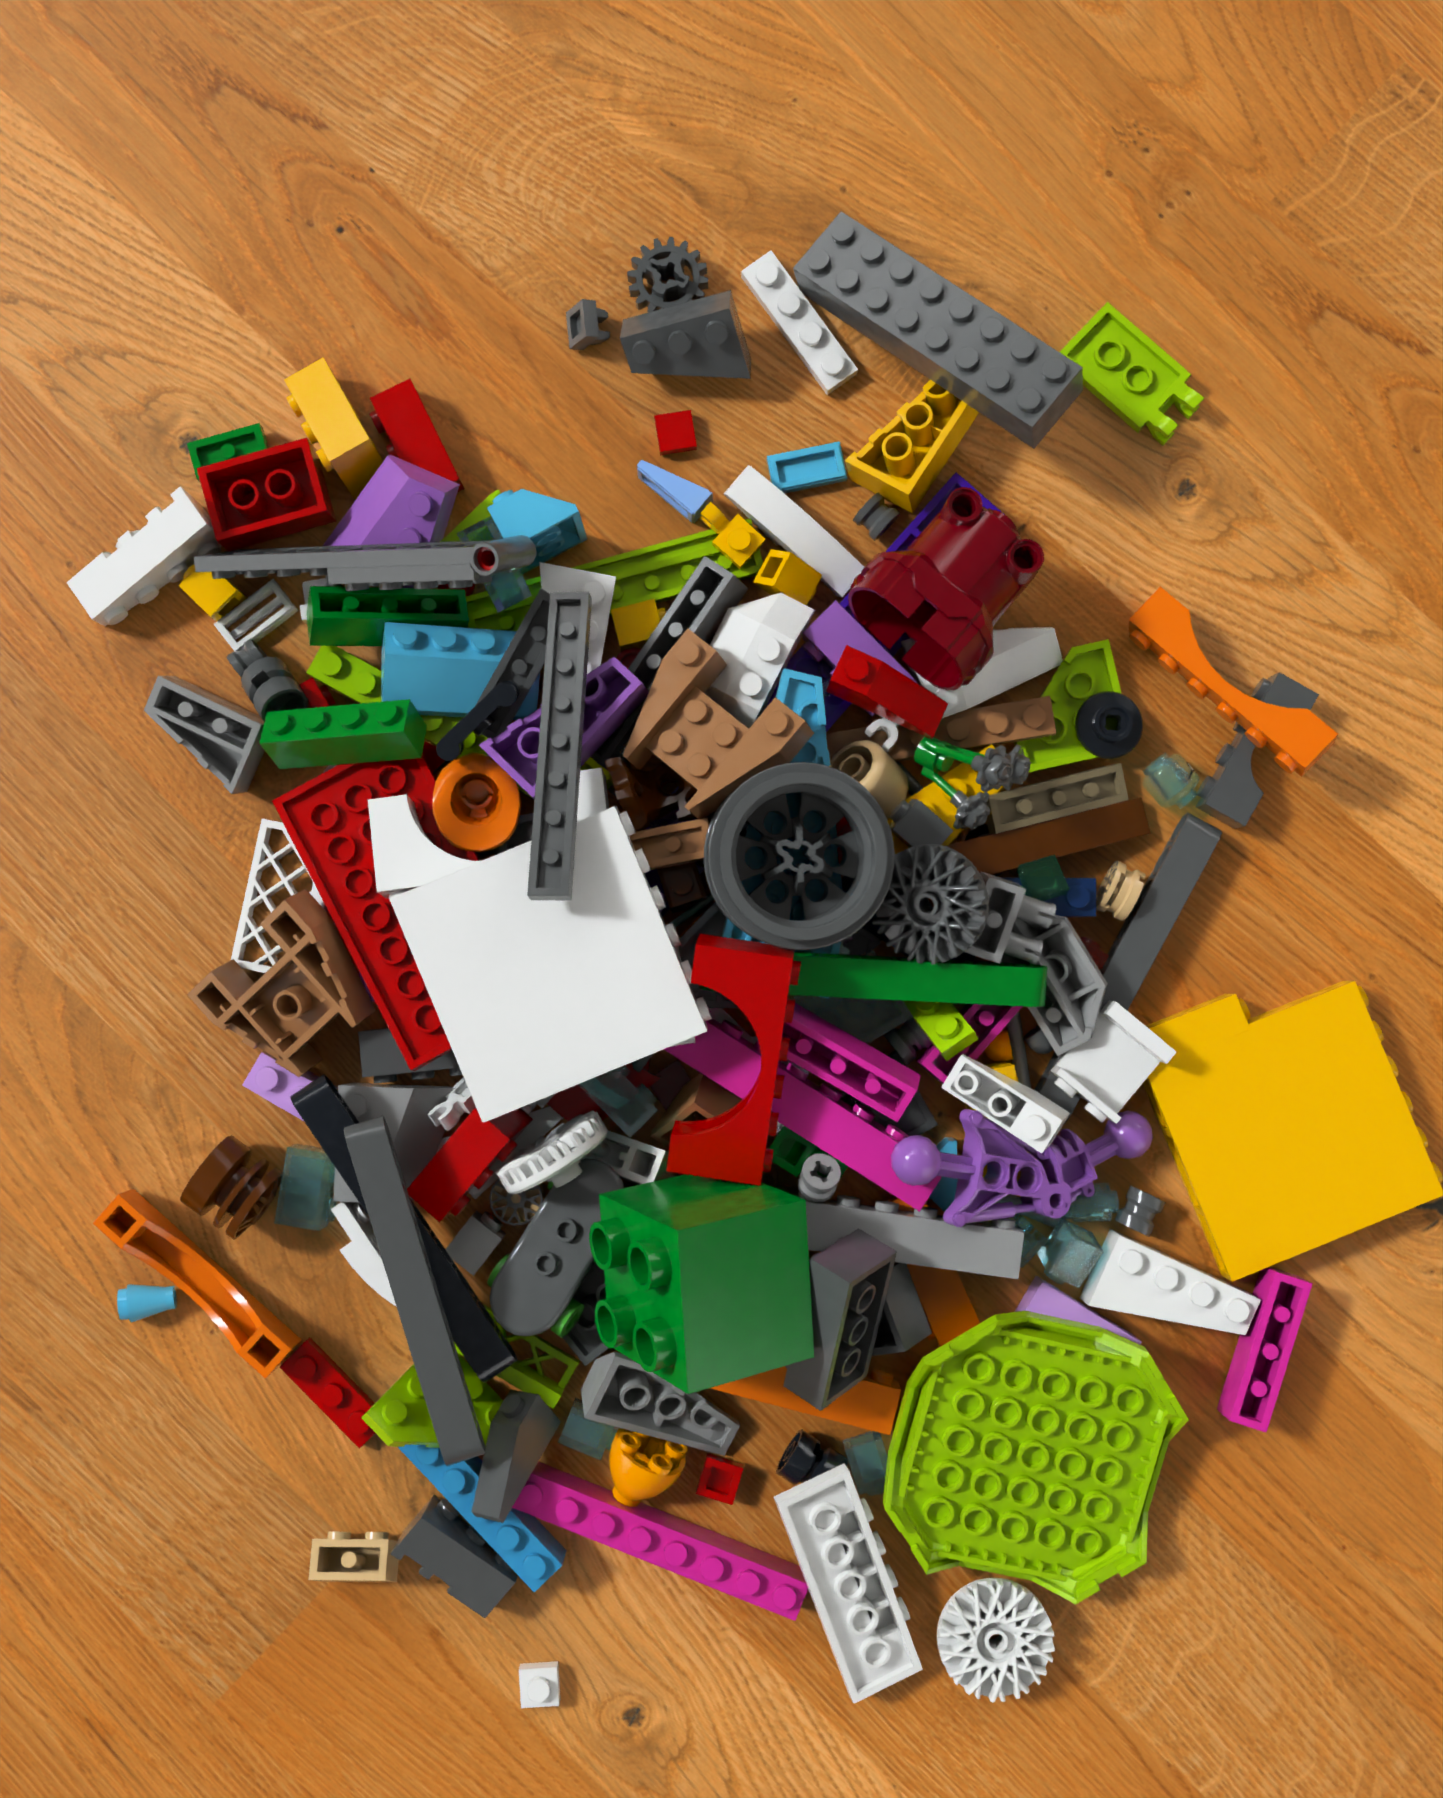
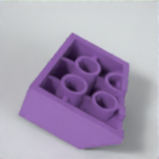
M388 455L323 546L440 542L444 537L460 484L395 456ZM403 585V588H414L413 585Z

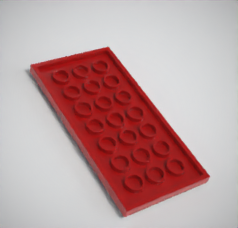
M423 754L421 758L340 764L272 800L411 1071H416L452 1051V1048L389 898H384L377 893L368 800L407 794L415 803L416 813L423 831L435 846L450 855L466 860L479 861L475 852L462 850L451 845L439 831L433 815V792L436 778Z

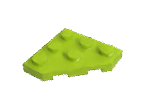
M1109 639L1072 647L1040 697L1050 696L1056 735L1014 742L1015 746H1021L1024 755L1030 759L1031 764L1028 773L1100 758L1091 754L1082 746L1077 737L1075 721L1081 705L1089 697L1106 691L1121 693ZM1105 717V728L1117 731V719L1115 717Z
M458 1354L486 1447L491 1421L503 1400L487 1383L484 1384L478 1378L471 1366ZM413 1364L361 1418L387 1446L404 1447L407 1444L440 1448L415 1365Z

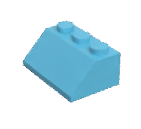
M520 489L516 492L508 490L499 494L493 499V504L487 507L502 538L523 535L530 538L535 544V560L529 566L519 568L522 574L539 566V562L545 563L587 540L579 510L573 503Z

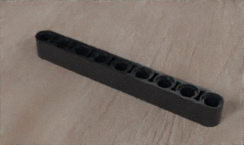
M323 1074L291 1095L290 1098L299 1115L368 1215L344 1135V1127L357 1124L359 1121L331 1080ZM410 1198L454 1343L478 1378L485 1384L517 1362V1356Z

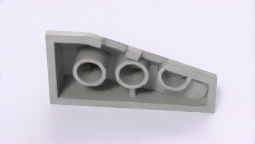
M612 1352L595 1359L581 1388L585 1419L725 1456L740 1427L738 1420L698 1393L687 1394L653 1372L645 1371L640 1364L618 1352Z

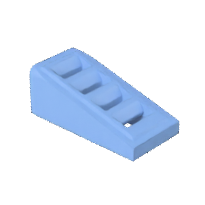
M644 460L637 464L638 478L691 523H695L700 518L702 510L710 502H713V493L708 489Z

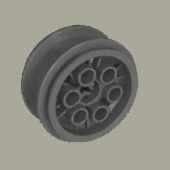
M806 762L786 763L768 768L750 777L721 802L713 815L706 834L704 870L709 889L716 904L723 914L741 931L757 940L780 948L792 950L817 949L838 943L861 929L877 912L884 901L892 880L895 856L894 842L888 820L881 806L872 794L857 780L844 772L822 764ZM801 793L797 817L790 818L786 794ZM809 811L817 812L822 819L821 829L816 833L808 832L803 825L804 816ZM769 812H775L782 817L783 828L778 834H771L764 827V818ZM845 817L852 831L832 839L827 832ZM745 822L762 835L759 842L740 835ZM831 844L838 846L843 855L840 864L835 867H831L824 860V851ZM753 846L760 848L765 856L763 865L758 869L748 867L745 862V853ZM802 846L805 848L803 855L808 858V861L812 862V865L798 863L794 867L792 865L794 858L787 851L783 850L782 847L797 850ZM777 856L780 857L781 863L779 864L777 863ZM787 869L794 872V876L786 874L783 870ZM833 872L854 879L847 893L828 879L832 876ZM761 874L763 881L748 894L741 881ZM813 879L819 880L824 887L823 896L815 902L809 900L805 894L807 883ZM773 880L780 881L785 887L784 898L777 903L768 900L765 891L767 885ZM793 896H799L804 915L802 920H789Z

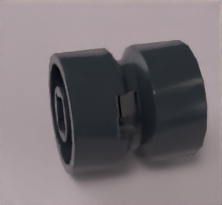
M801 1429L785 1449L778 1463L776 1474L796 1485L800 1482L804 1483L839 1465L845 1464L847 1466L848 1459L830 1447L821 1449L820 1440Z

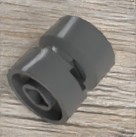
M276 657L261 658L251 663L243 672L241 678L242 688L264 722L267 712L304 709L308 707V698L283 660Z

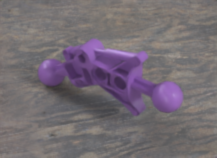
M964 1109L959 1115L965 1132L962 1155L940 1152L935 1143L929 1138L913 1135L903 1138L895 1145L891 1154V1167L903 1183L911 1186L928 1184L936 1176L958 1179L954 1201L943 1214L944 1222L956 1227H962L966 1223L1012 1218L1015 1214L1033 1212L1055 1219L1064 1216L1068 1212L1071 1203L1076 1201L1077 1196L1091 1197L1094 1195L1093 1181L1098 1179L1094 1166L1114 1155L1125 1159L1142 1156L1150 1148L1153 1134L1152 1127L1145 1117L1137 1112L1128 1110L1117 1113L1121 1117L1117 1124L1108 1120L1104 1135L1086 1145L1077 1134L1065 1128L1056 1135L1051 1145L1043 1153H1040L983 1116L979 1111ZM987 1164V1173L983 1178V1169ZM1021 1171L1020 1179L1017 1182L1018 1172ZM1008 1194L1021 1196L1022 1204L1016 1205L1012 1202L994 1203Z

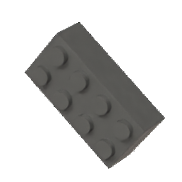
M859 1228L846 1237L839 1238L832 1246L821 1253L814 1254L809 1260L814 1358L785 1366L787 1372L784 1387L820 1411L867 1377L897 1251Z

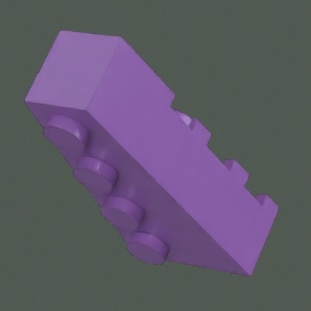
M615 657L587 674L581 766L647 698L649 693L644 684ZM541 708L524 719L519 718L507 726V730L493 739L488 738L479 744L534 799Z

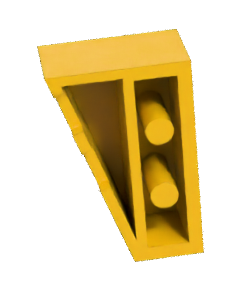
M321 358L284 379L292 393L286 399L297 417L304 415L306 421L301 426L312 444L319 442L321 449L317 450L316 453L327 472L335 469L356 500L383 463V459L325 359Z

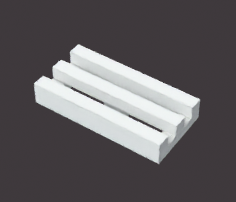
M272 579L214 623V626L234 652H239L244 648V643L252 638L257 643L299 610L290 601L286 593L283 592L279 584ZM271 594H276V598L251 615L233 631L229 632L227 629L229 626ZM282 604L284 605V607L281 610H279L268 620H266L264 623H262L260 626L254 629L251 633H249L239 642L236 641L239 637H241L252 627H254L256 624L262 621L265 617H267L269 614H271L273 611L279 608Z

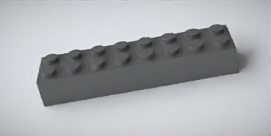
M842 211L793 267L798 287L806 297L1033 449H1035L1083 391V367Z

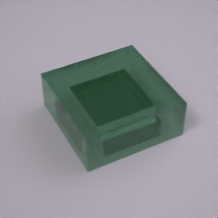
M1055 854L1020 864L1016 870L1022 886L1026 889L1025 893L1029 897L1045 901L1065 895L1069 890Z

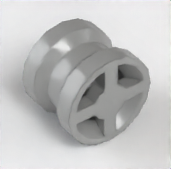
M823 1153L808 1157L803 1164L798 1179V1188L801 1194L813 1202L829 1200L834 1195L840 1180L841 1170L839 1164L834 1158ZM817 1171H819V1173H822L823 1175H826L827 1177L823 1178L822 1176L818 1175Z

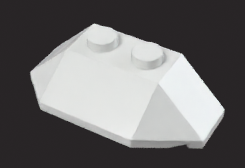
M783 593L728 608L710 643V646L719 653L727 666L706 690L705 694L747 728H750L765 710L780 681L781 672L784 668L786 669L815 610Z

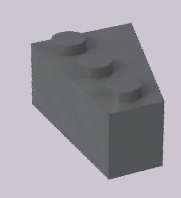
M731 290L623 319L620 341L631 373L751 379V356Z

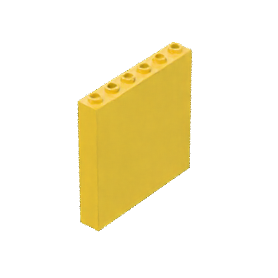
M1341 981L1247 1020L1251 1030L1226 1040L1222 1036H1218L1176 1053L1167 1064L1160 1062L1142 1083L1221 1276L1231 1282L1443 1196V1189L1440 1183H1443L1442 1174L1438 1166L1430 1161L1425 1149L1428 1147L1427 1138L1422 1129L1415 1125L1411 1112H1413L1412 1102L1409 1096L1404 1091H1401L1396 1079L1399 1075L1397 1066L1390 1056H1386L1381 1044L1384 1040L1382 1030L1376 1021L1371 1020L1366 1008L1369 1006L1368 997L1364 989L1356 984V981Z

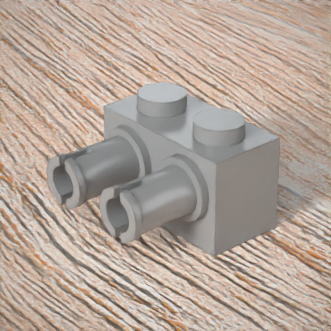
M981 871L980 874L986 885L989 898L988 919L979 939L965 952L999 964L1003 954L1035 965L1040 956L1036 955L1035 952L1025 949L1028 948L1041 953L1043 941L1011 932L1016 917L1049 928L1053 919L1038 912L1041 911L1055 916L1056 904L1024 895L1026 889L1018 883Z

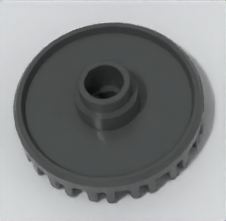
M938 844L916 845L895 854L894 870L889 890L876 912L877 918L872 923L873 925H880L881 927L877 930V933L879 935L885 934L890 940L886 943L887 947L894 945L895 953L904 952L909 955L906 960L911 961L916 958L917 963L931 961V964H936L940 961L943 963L967 951L981 936L989 913L987 888L977 868L958 851ZM929 898L933 901L934 907L930 904Z

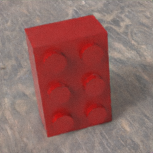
M308 438L197 468L216 541L227 551L237 550L337 522L320 459L316 453L317 450Z

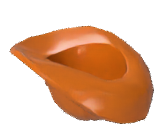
M472 752L454 759L441 770L434 786L433 815L439 831L451 845L466 851L485 852L503 845L513 835L518 825L521 809L518 786L516 781L489 755Z

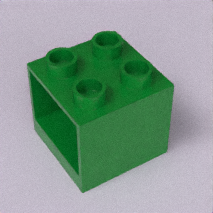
M687 1174L599 1194L601 1221L594 1222L591 1225L589 1242L593 1258L598 1267L604 1270L606 1299L599 1300L596 1304L595 1323L600 1339L606 1347L614 1348L640 1364L645 1371L653 1372L687 1394L814 1358L805 1199L764 1183L758 1186Z

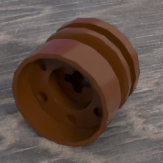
M231 1135L220 1142L199 1166L183 1190L180 1201L200 1216L208 1213L216 1205L220 1207L213 1225L219 1229L232 1218L227 1227L226 1235L235 1240L248 1227L254 1225L271 1205L276 1196L277 1189L284 1178V1172L276 1167L262 1179L269 1166V1162L266 1159L258 1161L250 1169L246 1168L252 1155V1149Z

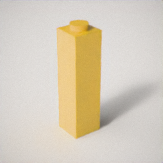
M1223 994L1148 1024L1146 1027L1172 1047L1176 1053H1179L1218 1036L1223 1041L1251 1030L1247 1021L1250 1019V1012L1242 998L1238 999L1236 994Z

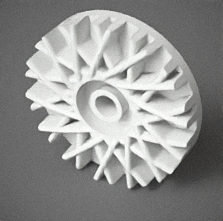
M594 1110L584 1115L580 1114L566 1124L562 1123L557 1126L546 1138L540 1136L537 1141L531 1144L532 1147L519 1150L518 1154L505 1161L504 1165L496 1170L497 1176L506 1191L511 1194L521 1193L546 1180L547 1182L552 1181L556 1188L561 1187L582 1173V1169L579 1166L580 1159L606 1138L608 1130L598 1113L594 1112Z
M984 1578L963 1586L948 1600L938 1621L937 1645L942 1663L949 1677L953 1678L954 1683L957 1686L958 1684L963 1686L968 1695L974 1693L977 1699H980V1695L988 1696L990 1702L994 1703L997 1697L1000 1698L1001 1702H1005V1696L1014 1694L1015 1698L1019 1699L1020 1691L1028 1694L1030 1692L1028 1686L1036 1681L1037 1685H1040L1041 1680L1039 1676H1046V1665L1048 1661L1053 1662L1051 1652L1055 1651L1052 1637H1055L1046 1610L1030 1590L1012 1580ZM999 1634L997 1638L989 1639L992 1635Z

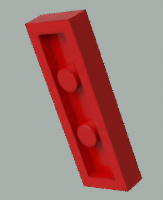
M309 1337L280 1368L360 1449L375 1434L361 1418L375 1403Z

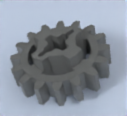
M669 237L667 245L662 246L661 242L656 238L654 239V249L649 250L644 245L640 247L642 259L632 257L631 264L635 270L628 271L627 277L628 282L632 283L629 286L630 297H638L636 299V308L638 310L647 306V312L649 313L705 297V293L702 290L708 289V278L704 277L707 274L706 263H698L700 260V252L698 250L690 254L688 253L687 241L682 242L677 247L674 244V238ZM685 265L692 273L693 282L690 281L689 276L684 274ZM644 278L647 279L648 284L653 286L651 295L644 287Z

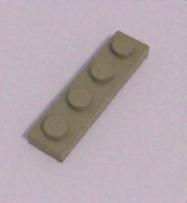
M1121 763L1112 764L1010 789L1009 791L990 794L987 801V806L990 808V814L987 815L989 834H997L1129 800Z

